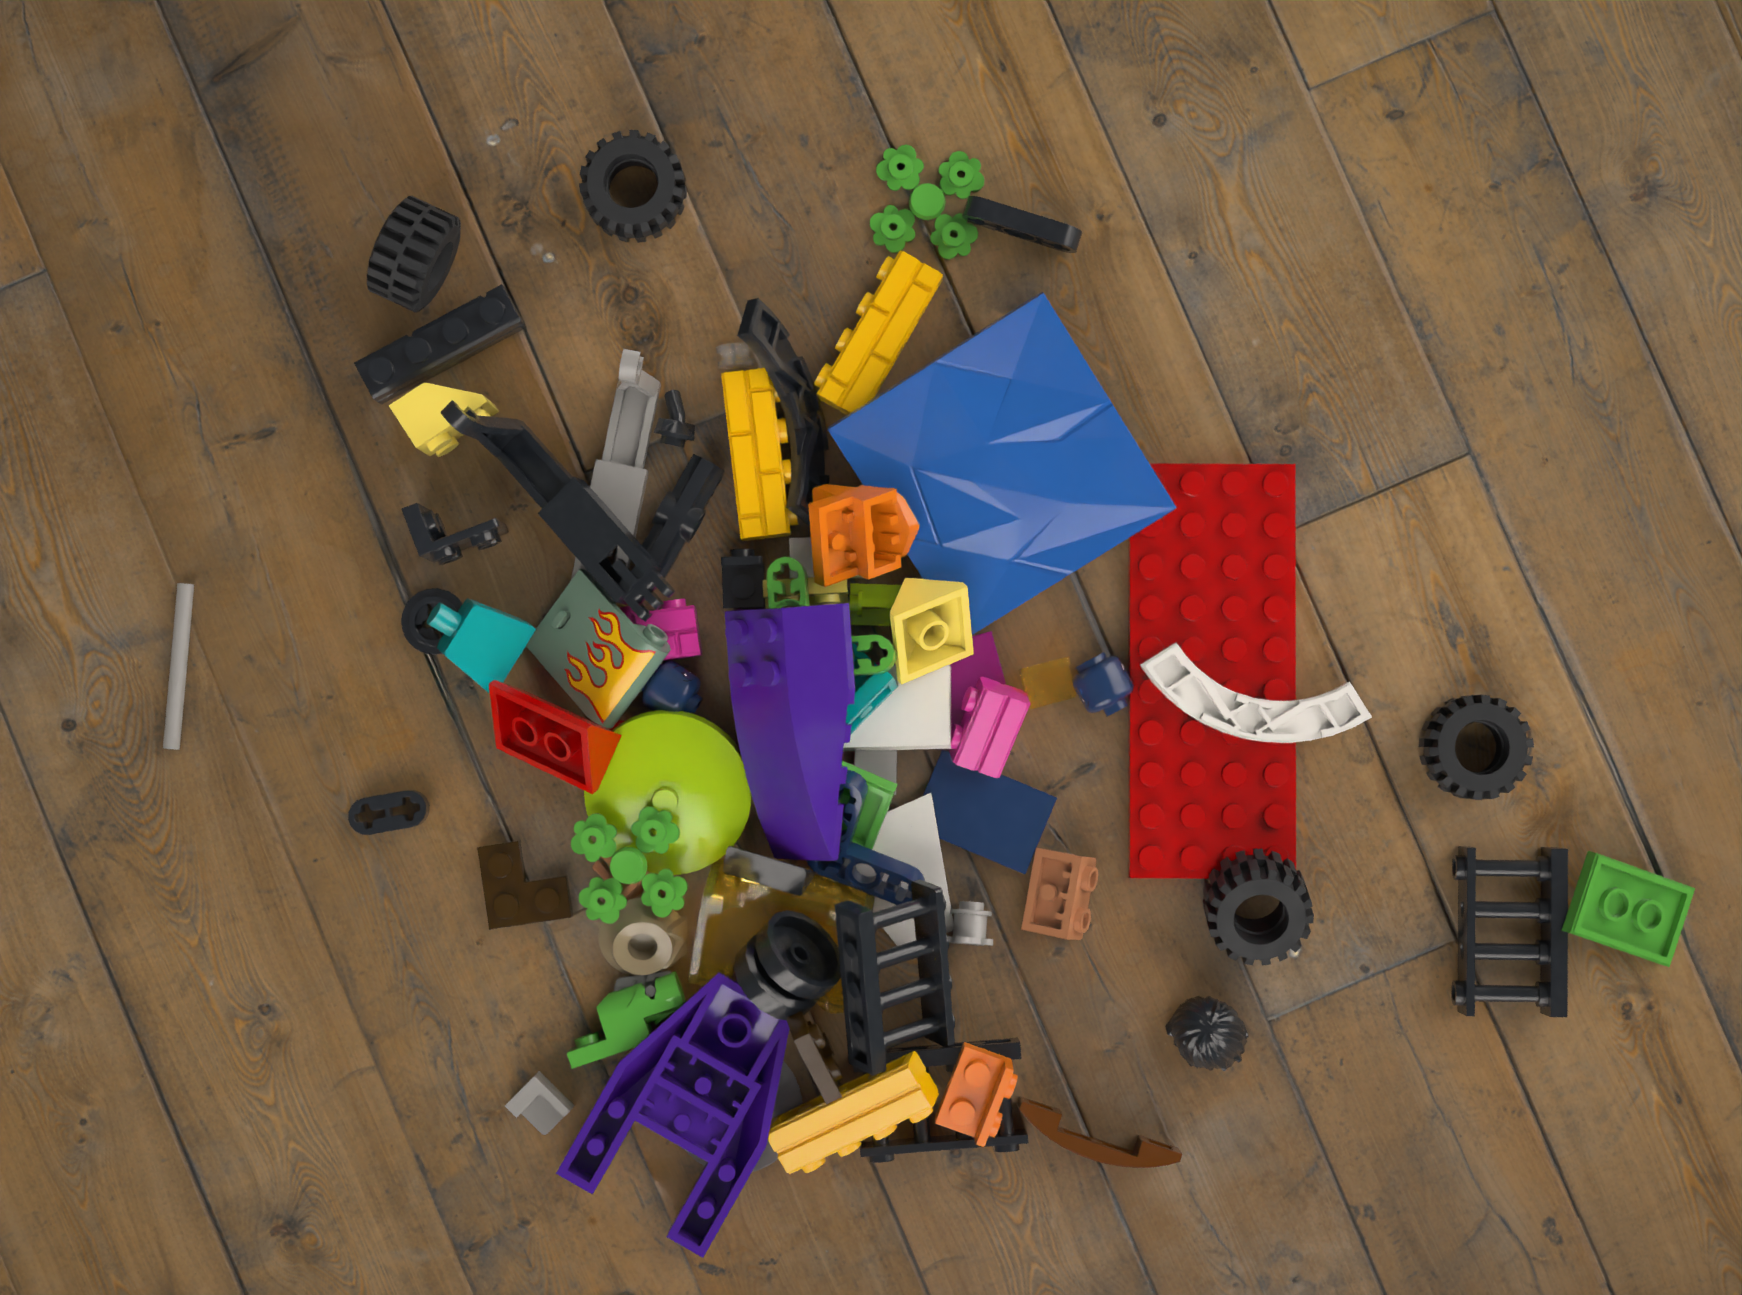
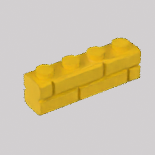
M900 250L895 259L890 256L885 259L876 278L882 281L874 295L870 292L865 294L856 310V314L861 316L854 330L847 327L835 346V349L841 353L833 366L827 363L823 366L815 380L814 385L820 388L817 392L819 399L845 415L850 414L875 398L943 280L941 272L920 262L904 251Z
M765 368L721 373L740 538L742 541L790 536V526L798 525V518L786 508L787 494L785 485L791 482V460H782L781 444L788 443L786 419H777L776 403L780 402L778 394Z
M912 1051L887 1063V1071L873 1076L866 1073L839 1086L842 1097L826 1104L822 1095L772 1118L768 1142L774 1152H777L778 1159L785 1171L789 1174L800 1169L804 1173L812 1172L825 1163V1157L836 1152L840 1157L846 1156L861 1146L860 1141L872 1135L875 1140H880L894 1132L897 1128L896 1124L908 1118L911 1123H916L929 1116L933 1112L932 1107L939 1093L937 1086L930 1074L926 1072V1067L917 1052Z

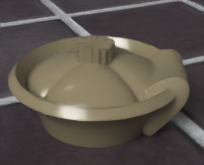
M641 898L627 900V905L620 910V916L616 922L606 924L602 921L598 937L601 952L611 966L631 976L649 975L658 971L668 970L688 952L687 917L680 916L676 911L672 910L667 917L661 918L653 913L652 906L644 905Z

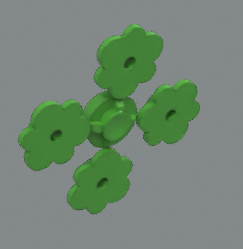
M902 145L897 151L893 148L886 149L883 154L884 160L876 167L877 176L881 180L887 181V186L892 191L899 190L901 186L906 190L913 191L909 196L910 210L902 209L898 211L894 205H888L885 207L884 213H876L871 217L870 228L875 232L873 235L874 243L878 246L885 245L891 253L902 251L905 247V242H911L915 238V231L911 228L915 222V215L922 220L936 218V231L931 234L930 240L933 245L938 246V253L943 259H953L957 254L967 256L971 251L970 244L977 240V228L967 223V220L962 218L961 213L956 214L953 218L947 214H940L943 212L946 204L944 194L953 195L956 193L958 198L967 199L971 191L977 192L983 188L985 179L979 172L981 169L980 161L976 158L969 160L967 154L962 151L954 152L951 154L949 162H944L939 166V174L942 176L939 188L930 183L919 185L920 178L918 174L923 171L924 164L922 160L916 158V151L912 146ZM903 165L904 169L898 170L897 166ZM962 172L965 176L960 178L957 174ZM896 225L897 229L892 231L889 227ZM955 232L957 237L952 238L950 233Z
M651 806L645 807L640 811L639 821L634 822L631 826L632 833L638 836L636 838L638 849L623 847L617 850L616 842L613 840L617 835V829L614 825H607L606 818L602 814L594 813L588 816L586 821L581 820L575 823L574 832L576 835L571 840V848L575 853L585 854V858L589 862H596L600 856L603 858L612 856L610 871L614 878H608L604 881L601 877H594L591 879L589 887L584 888L579 893V902L583 907L587 908L586 915L590 920L600 918L606 924L616 922L620 916V910L627 905V898L621 894L623 890L622 883L635 884L642 880V887L646 891L642 894V903L646 906H652V911L656 916L661 918L667 917L672 910H680L684 907L685 900L682 896L688 890V884L684 878L680 876L674 877L673 872L667 868L662 869L658 874L648 873L645 875L647 872V860L643 853L655 850L657 853L663 854L668 851L669 844L674 843L680 837L679 827L672 823L673 816L668 810L658 812L656 808ZM652 828L656 829V835L651 832ZM591 836L596 837V842L591 840ZM660 890H664L666 896H662ZM600 897L605 899V903L600 901Z

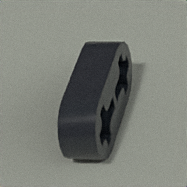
M416 790L371 796L359 799L351 806L348 812V820L350 826L362 835L411 828L422 824L427 819L430 805L427 798ZM406 797H410L412 803H419L420 811L414 813V820L409 821L407 814L393 815L392 808L405 805ZM366 804H369V808L372 811L385 809L386 817L373 820L372 828H368L367 822H360L358 814L365 812Z

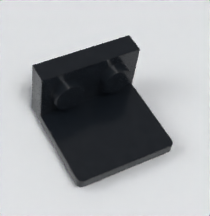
M419 503L401 509L418 555L433 563L439 562V565H445L462 558L461 551L467 548L477 547L478 550H484L498 545L502 542L500 536L509 532L505 523L494 518L447 536L444 524L438 513L434 514L431 509L429 510Z

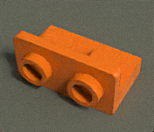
M964 1042L935 1115V1124L975 1138L976 1145L984 1147L988 1136H996L1003 1116L1002 1113L998 1112L1004 1097L1007 1099L1011 1098L1017 1083L1018 1075L1013 1073L1014 1069L1011 1058Z

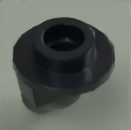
M670 390L664 395L669 419L659 418L654 433L661 434L660 443L684 448L686 440L694 441L695 425L685 422L686 416L680 392L678 390Z

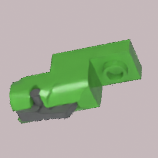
M664 970L649 975H633L618 978L614 991L608 993L596 1007L605 1037L600 1038L599 1033L594 1032L575 1039L576 1047L571 1048L567 1052L571 1068L573 1069L635 1048L653 1032L650 1023L655 1022V1025H658L686 1002V998L677 972Z

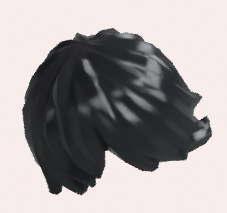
M1196 996L1186 999L1184 1003L1180 1004L1165 1026L1167 1035L1173 1036L1174 1045L1178 1047L1180 1055L1191 1067L1206 1068L1210 1071L1214 1068L1225 1071L1235 1061L1237 1063L1241 1062V1054L1245 1052L1244 1046L1247 1043L1246 1039L1249 1037L1244 1022L1238 1018V1013L1232 1006H1228L1226 1002L1219 1001L1211 996L1206 998Z

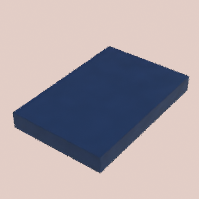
M941 750L923 793V796L929 793L932 794L939 839L1023 874L1027 872L1057 800V797L1002 774L1000 778H994L979 773L977 770L973 771L953 763L950 753L945 750Z

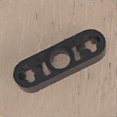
M968 196L962 214L963 219L973 224L1066 253L1077 252L1082 236V231L1074 226L978 196Z

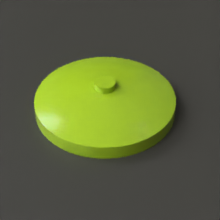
M656 710L646 712L626 720L612 731L622 735L599 789L593 795L584 791V798L588 816L594 813L602 814L606 818L607 825L611 824L616 827L617 835L613 840L616 842L617 850L623 847L638 849L636 846V838L638 836L632 833L631 826L634 822L639 821L640 811L645 807L651 806L656 808L658 812L662 810L671 812L673 816L672 823L679 827L680 837L674 843H670L668 851L663 854H659L655 850L643 853L647 860L648 872L658 874L662 869L667 868L674 875L687 874L701 870L723 857L728 846H734L741 836L752 804V795L747 782L741 752L731 737L711 721L684 711ZM652 828L651 832L656 835V829Z

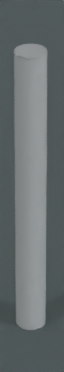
M177 583L163 740L164 749L180 750L194 594L193 584Z

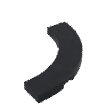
M759 298L747 300L737 336L757 356L767 371L780 399L788 427L791 447V482L786 508L810 526L808 504L813 502L812 490L817 486L829 484L830 475H825L824 451L829 450L820 399L817 396L813 378L802 356L797 357L787 339L790 336L787 329Z

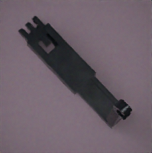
M453 400L441 411L442 416L452 427L464 435L477 439L498 458L542 508L538 512L540 517L615 602L624 605L628 604L637 616L646 622L652 614L642 602L646 600L653 608L658 610L663 605V601L654 590L658 588L668 598L675 593L673 587L659 573L662 567L590 486L584 480L572 477L523 421L513 418L479 416L470 407L463 411ZM619 546L636 566L630 571L624 560L618 558L612 565L606 557H611L614 554L612 551Z

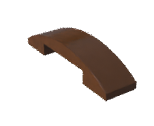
M1021 1096L1019 1097L1017 1105L1028 1121L1050 1140L1077 1155L1109 1165L1132 1168L1166 1166L1178 1163L1181 1160L1182 1153L1178 1147L1138 1135L1134 1149L1130 1150L1059 1127L1062 1117L1060 1109Z

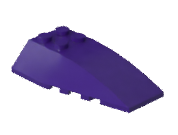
M849 603L725 611L728 674L737 739L747 782L775 859L838 860L844 807L843 804L838 802L840 784H846L847 767L842 765L844 743L850 742L852 727L851 724L846 723L847 706L854 704L855 697Z

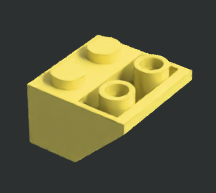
M425 382L389 405L415 447L428 456L436 453L438 457L455 449L459 445L456 439L464 435L452 427L441 414V411L451 400L458 404L463 411L470 407L479 416L492 417L499 412L496 406L482 394Z

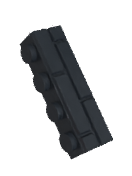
M501 284L486 292V297L478 296L414 330L411 337L405 335L354 362L372 398L382 405L527 328L510 294Z

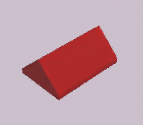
M497 680L489 683L496 749L593 795L599 789L622 735L520 688Z

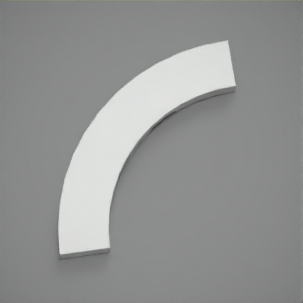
M1177 643L1170 645L1140 664L1151 682L1183 712L1220 732L1243 739L1275 743L1311 741L1333 736L1372 718L1350 682H1346L1321 695L1302 700L1271 701L1236 693L1221 686L1198 669Z

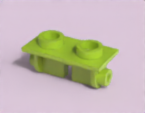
M850 583V625L891 626L890 610L902 585Z

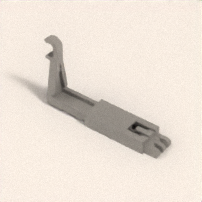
M623 349L602 460L596 459L590 488L636 538L649 471L644 469L661 383L642 370L644 357H640L641 352ZM617 546L613 564L619 558L624 560L629 568L631 559ZM575 558L571 580L573 579V577L579 569L586 570V572L595 580V582L617 605V602L613 600V598L598 583V581L591 575V573L584 567V565L577 558Z

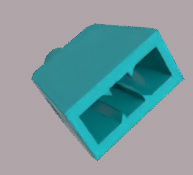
M469 598L464 601L458 612L439 602L433 608L427 620L428 625L444 634L437 645V649L489 694V683L493 680L504 682L536 630L530 623L519 617Z

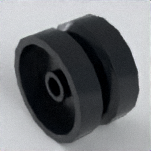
M790 910L775 913L735 955L734 971L738 984L745 995L761 1011L776 1019L786 1020L787 1017L800 1011L805 1015L841 978L839 950L831 935L815 920L802 913Z

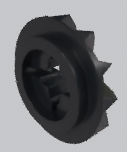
M431 588L418 592L407 602L402 613L401 625L405 638L415 649L426 654H442L437 649V645L441 640L439 634L433 628L426 629L423 627L419 629V626L425 624L428 620L429 612H431L429 605L433 609L441 602L458 612L463 604L456 595L443 589Z

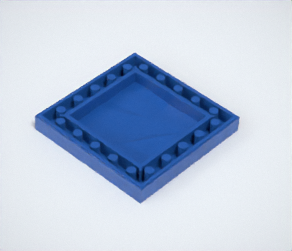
M1043 292L1024 302L828 427L831 436L864 486L895 488L897 493L904 496L920 524L907 555L921 577L929 580L963 582L967 585L972 635L1177 508Z

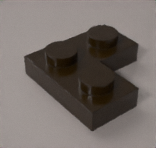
M521 840L477 847L489 930L573 917L568 876L526 881Z
M802 1011L787 1017L786 1020L793 1041L826 1104L841 1098L842 1096L836 1081L843 1078L834 1058L833 1048L825 1032L821 1033L817 1023L807 1022Z

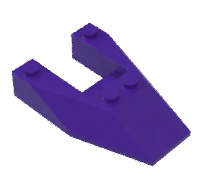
M720 972L717 973L618 1063L556 1174L593 1195L634 1121L642 1124L707 1162L666 1236L703 1258L766 1148L789 1034L787 1021L776 1019L761 1011L747 998L738 982Z

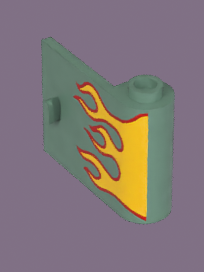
M584 569L578 570L538 625L526 645L583 713L598 725L606 728H613L671 650L667 642L668 636L662 629L653 624H648L647 626L633 624Z

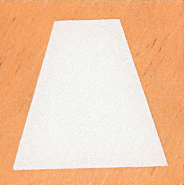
M929 793L888 811L872 850L916 867L923 874L926 882L942 888L946 901L944 912L946 933L953 930L954 922L952 914H950L951 905L932 794ZM846 858L843 865L847 866L850 860ZM863 863L856 865L857 870L862 875L868 877L876 875L871 866ZM884 874L882 881L886 882L889 875ZM901 881V887L908 889V884ZM850 887L867 908L873 910V913L896 906L893 903ZM914 918L883 927L897 946L916 940Z

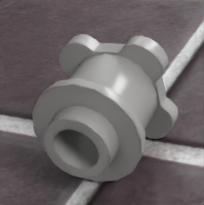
M959 901V909H950V914H954L953 937L947 936L949 943L993 946V939H986L987 916H992V912L984 911V903Z

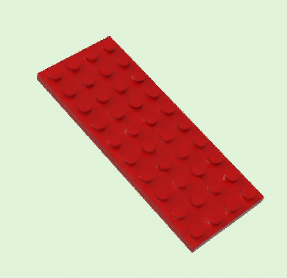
M1149 463L1177 508L1128 538V675L1134 684L1132 693L1128 695V878L1209 879V874L1213 868L1218 871L1222 869L1220 862L1228 857L1230 861L1237 859L1236 852L1243 850L1246 856L1253 855V849H1263L1264 856H1268L1271 851L1280 854L1282 862L1288 858L1294 863L1296 868V742L1275 743L1248 740L1209 727L1186 714L1167 699L1151 682L1140 664L1170 645L1177 643L1198 669L1227 689L1258 699L1271 701L1296 700V464Z

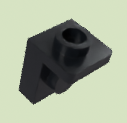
M730 549V557H721L723 609L765 608V598L763 597V556H755V549Z

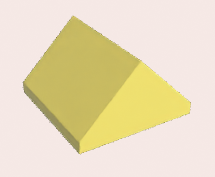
M905 578L890 610L893 645L897 653L895 662L897 681L901 685L974 654L967 585L963 582Z

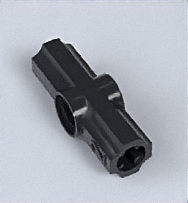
M695 454L692 455L673 491H669L662 500L652 520L654 525L642 543V546L662 567L659 573L665 579L685 543H690L706 514L704 509L710 498L714 495V491L725 473L723 469Z

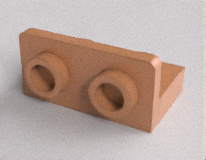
M1036 848L1021 930L1067 940H1081L1083 933L1088 930L1091 921V911L1088 909L1090 894L1094 891L1098 882V869L1095 867L1096 858Z

